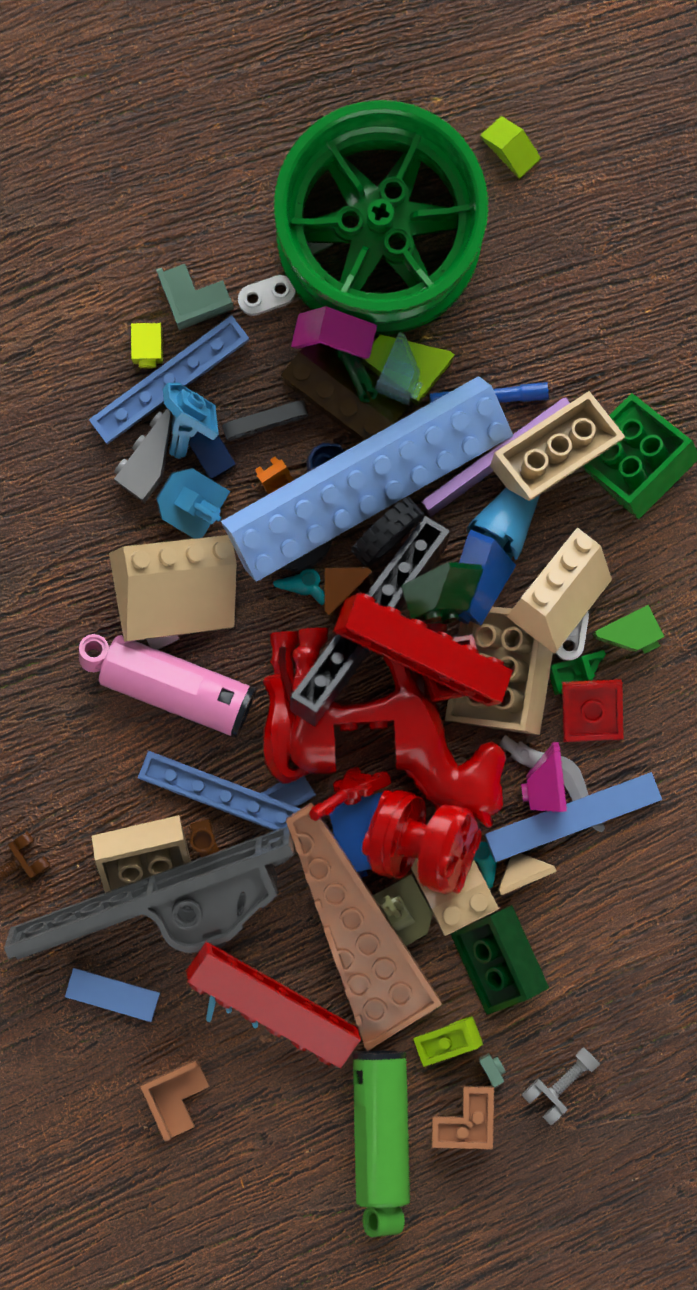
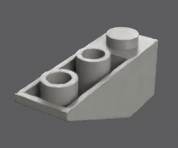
M168 408L164 413L159 411L150 423L152 427L146 437L141 435L132 447L134 453L128 461L124 458L114 471L116 474L115 482L144 504L163 479L173 417L172 412Z

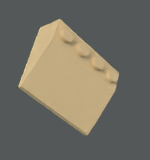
M228 535L124 546L109 553L124 642L234 628L237 563L234 547Z
M492 607L481 626L471 621L469 624L460 622L458 636L473 634L479 654L485 657L498 658L504 662V666L513 670L502 703L488 707L467 696L448 699L445 721L540 735L553 652L507 618L512 610L511 608Z

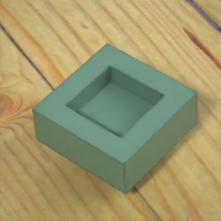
M488 1053L478 1059L493 1087L505 1082L501 1075L506 1073L498 1056L492 1059Z

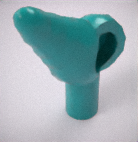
M306 569L301 574L277 579L273 582V585L279 589L304 596L311 595L320 605L323 606L325 604V592L319 587L320 575L313 569Z
M480 842L474 861L478 863L482 876L488 888L491 889L495 880L497 862L494 863L488 844Z

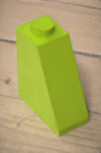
M380 334L373 341L370 357L367 359L362 358V363L418 406L453 362L455 355L448 350Z

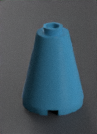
M505 488L469 523L467 533L469 534L470 530L495 539L511 559L514 556V559L517 560L521 554L540 495L528 501Z

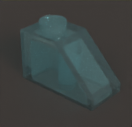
M399 332L376 384V390L382 395L409 405L411 398L417 400L423 383L419 382L420 370L406 336Z

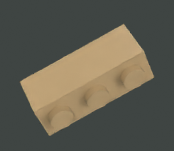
M179 815L92 835L95 863L105 893L191 862Z

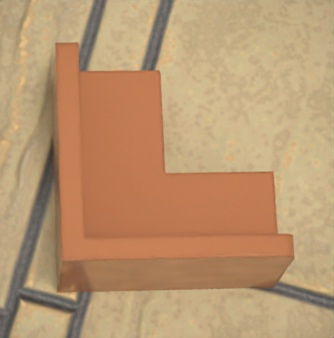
M198 1059L140 1086L165 1142L195 1127L183 1099L210 1087Z
M486 1085V1087L463 1086V1117L432 1116V1148L493 1149L494 1087L492 1085Z

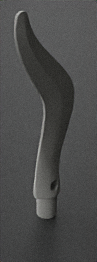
M506 735L499 743V746L511 753V758L531 769L545 753L536 751L521 741L516 743ZM561 756L564 786L572 801L588 796L586 784L578 766L570 759ZM602 823L591 826L599 832H603L605 829Z

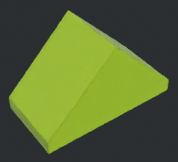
M502 116L480 135V138L519 179L541 160L540 155L524 130Z

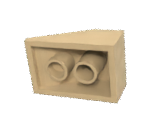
M418 859L415 860L411 867L444 936L499 909L474 860L466 877L464 887L458 894L454 892L442 894L422 886L418 878Z

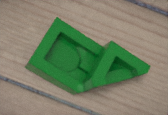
M599 651L574 660L551 665L549 677L554 694H562V682L592 681L600 661L606 655L605 651Z

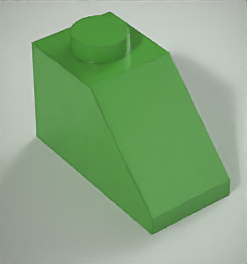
M649 605L593 633L596 640L632 652L642 649L644 654L660 646L658 641L664 638Z

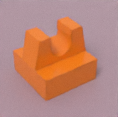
M276 457L270 459L273 465L266 470H263L261 466L255 469L257 477L268 495L294 480L282 459L279 460Z

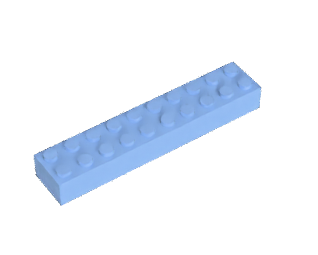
M478 376L224 519L221 523L244 569L257 582L513 436V433L493 387Z

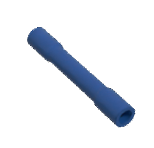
M547 382L493 389L499 403L549 400ZM449 392L429 393L430 403Z

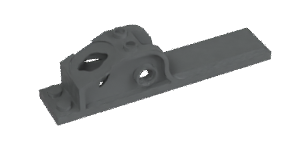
M288 826L10 927L4 946L7 957L10 959L16 956V959L19 960L140 915L151 918L158 925L165 941L178 951L186 953L199 952L206 941L217 948H221L244 927L242 924L260 907L263 909L277 896L278 875L274 865L288 861L290 856L293 855L294 843Z

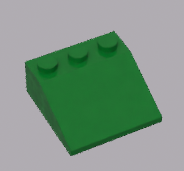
M631 393L609 415L625 435V438L582 466V468L622 507L639 520L697 462V448L689 437Z

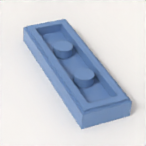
M77 968L72 970L65 994L66 998L149 1022L153 1020L160 992Z

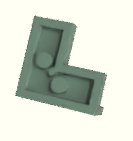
M185 264L164 272L162 267L156 269L179 330L234 310L232 300L229 297L223 280L195 290Z

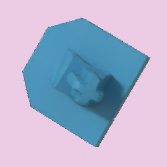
M180 383L166 384L163 388L164 405L173 414L171 422L173 435L169 453L175 456V458L180 459L186 456L189 439L194 437L197 432L202 433L213 441L219 435L216 406Z
M193 468L173 472L156 498L160 517L194 539L203 538L209 526L215 521L219 522L222 517L219 516L220 508L230 491Z

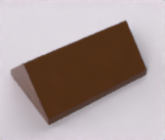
M368 567L325 568V612L334 625L337 623L345 599L359 593L365 594L375 583L373 573Z

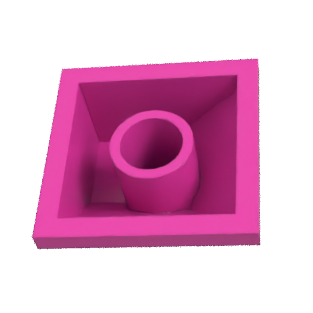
M554 742L526 775L527 783L521 784L523 802L529 801L530 810L567 811L559 742Z

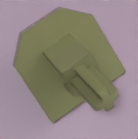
M412 874L373 894V897L405 946L428 933L433 912Z

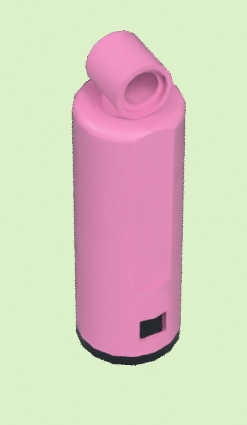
M96 634L87 635L79 644L80 665L88 672L100 671V685L236 739L239 736L253 703L256 688L137 641L124 642L122 635L115 637L111 645H108L105 638ZM95 649L100 651L101 655L93 658L86 653L89 650Z

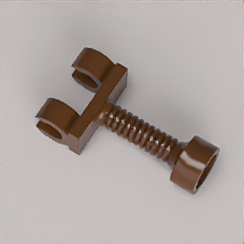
M207 818L190 824L193 832L190 837V844L194 850L200 853L201 858L220 851L212 832L213 828L210 819Z
M28 831L7 844L15 858L0 868V882L4 878L9 877V875H12L14 871L19 870V868H24L30 879H33L51 866L44 856L29 865L20 850L34 842Z

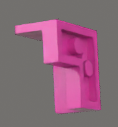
M327 306L298 315L291 347L299 349L322 343L367 359L371 354L377 325Z

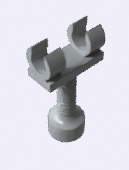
M585 1047L575 1055L577 1062L572 1066V1069L570 1068L567 1071L568 1073H565L551 1088H548L537 1078L522 1093L523 1098L529 1104L542 1092L555 1104L543 1115V1118L550 1125H553L568 1110L558 1099L559 1094L561 1095L564 1092L563 1090H566L583 1071L593 1072L600 1065Z

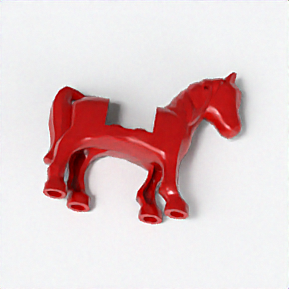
M427 624V628L434 632L447 633V624ZM328 628L299 629L298 632L270 633V643L272 646L270 663L274 674L265 677L263 680L270 700L268 715L263 729L264 763L274 778L282 784H289L309 773H336L334 726H340V731L358 730V725L369 724L370 730L388 729V723H393L396 770H405L407 776L413 779L416 787L434 805L436 810L445 804L460 806L469 809L475 820H479L484 826L488 828L493 826L492 816L503 807V792L500 780L506 761L505 752L499 745L490 741L480 745L468 761L458 766L446 745L445 729L441 714L436 703L430 700L423 675L413 670L410 673L409 668L384 657L395 683V690L385 697L363 703L342 705L333 701L317 725L313 726L290 711V698L318 660L320 649L328 642ZM292 657H293V660H294L295 665H296V673H295V675H294V670H293ZM290 759H291V761L294 763V765L297 766L298 768H296V769L290 768V766H289V761H290Z

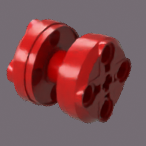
M385 790L379 799L378 807L374 812L369 830L362 844V853L366 855L372 871L377 875L400 879L409 872L415 860L418 859V878L422 886L442 894L450 892L460 893L464 887L482 836L481 829L478 828L472 812L467 808L445 804L434 813L429 824H426V805L421 797L403 790H396L394 792Z

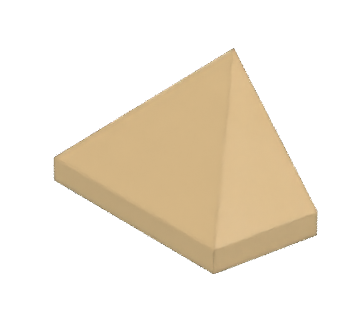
M521 853L511 856L498 887V892L500 895H503L557 872L555 866Z

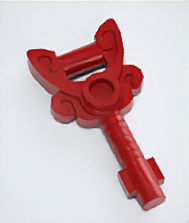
M358 767L349 769L344 775L343 780H337L333 783L336 793L311 808L312 810L309 811L310 818L313 821H317L323 816L329 815L334 811V808L343 802L346 805L357 804L362 800L361 796H371L373 792L391 784L388 772L383 771L370 775L361 773Z

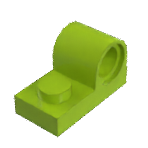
M473 1016L413 1038L423 1067L473 1051L484 1045Z

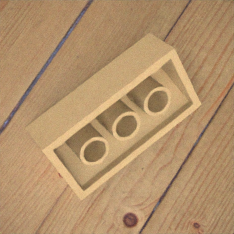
M588 391L494 452L490 467L508 490L531 501L622 441L625 435L591 392Z
M577 527L520 598L507 618L555 654L612 580L601 545Z

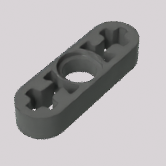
M304 400L295 401L227 422L222 427L226 440H235L298 421L307 417L308 412Z

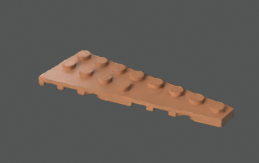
M311 802L287 817L286 823L299 855L329 947L342 979L346 996L350 1002L355 1022L364 1043L363 1045L369 1051L441 1006L442 1001L324 820L320 818L317 821H313L310 818L309 811L314 807Z

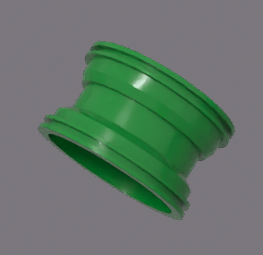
M389 100L358 102L339 108L320 118L292 146L283 162L277 179L274 215L278 253L282 268L294 287L295 293L311 310L327 306L377 325L375 335L404 333L424 326L438 318L459 299L468 286L478 263L487 225V187L482 169L472 149L464 138L443 119L425 109L403 102ZM375 149L393 150L403 153L378 187L345 157L361 151ZM421 161L430 167L443 181L451 195L454 207L409 202ZM328 169L347 206L337 212L318 218H303L306 201L313 186ZM395 187L400 190L401 195L396 199H391L385 195V191L388 188ZM348 216H353L359 223L354 228H347L342 224V221ZM457 230L454 244L447 258L429 276L412 237ZM394 238H400L406 245L401 250H395L390 247L389 242ZM307 243H351L340 282L330 276L320 266ZM382 258L409 287L408 289L392 293L361 291Z

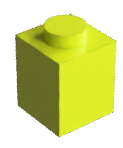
M131 323V359L134 364H139V368H156V364H163V328L161 323Z

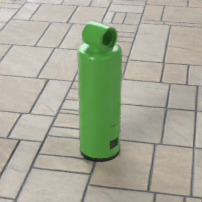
M375 1050L353 1052L356 1203L358 1206L367 1207L363 1213L362 1221L368 1236L397 1235L403 1231L405 1223L404 1214L400 1207L410 1203L406 1051Z

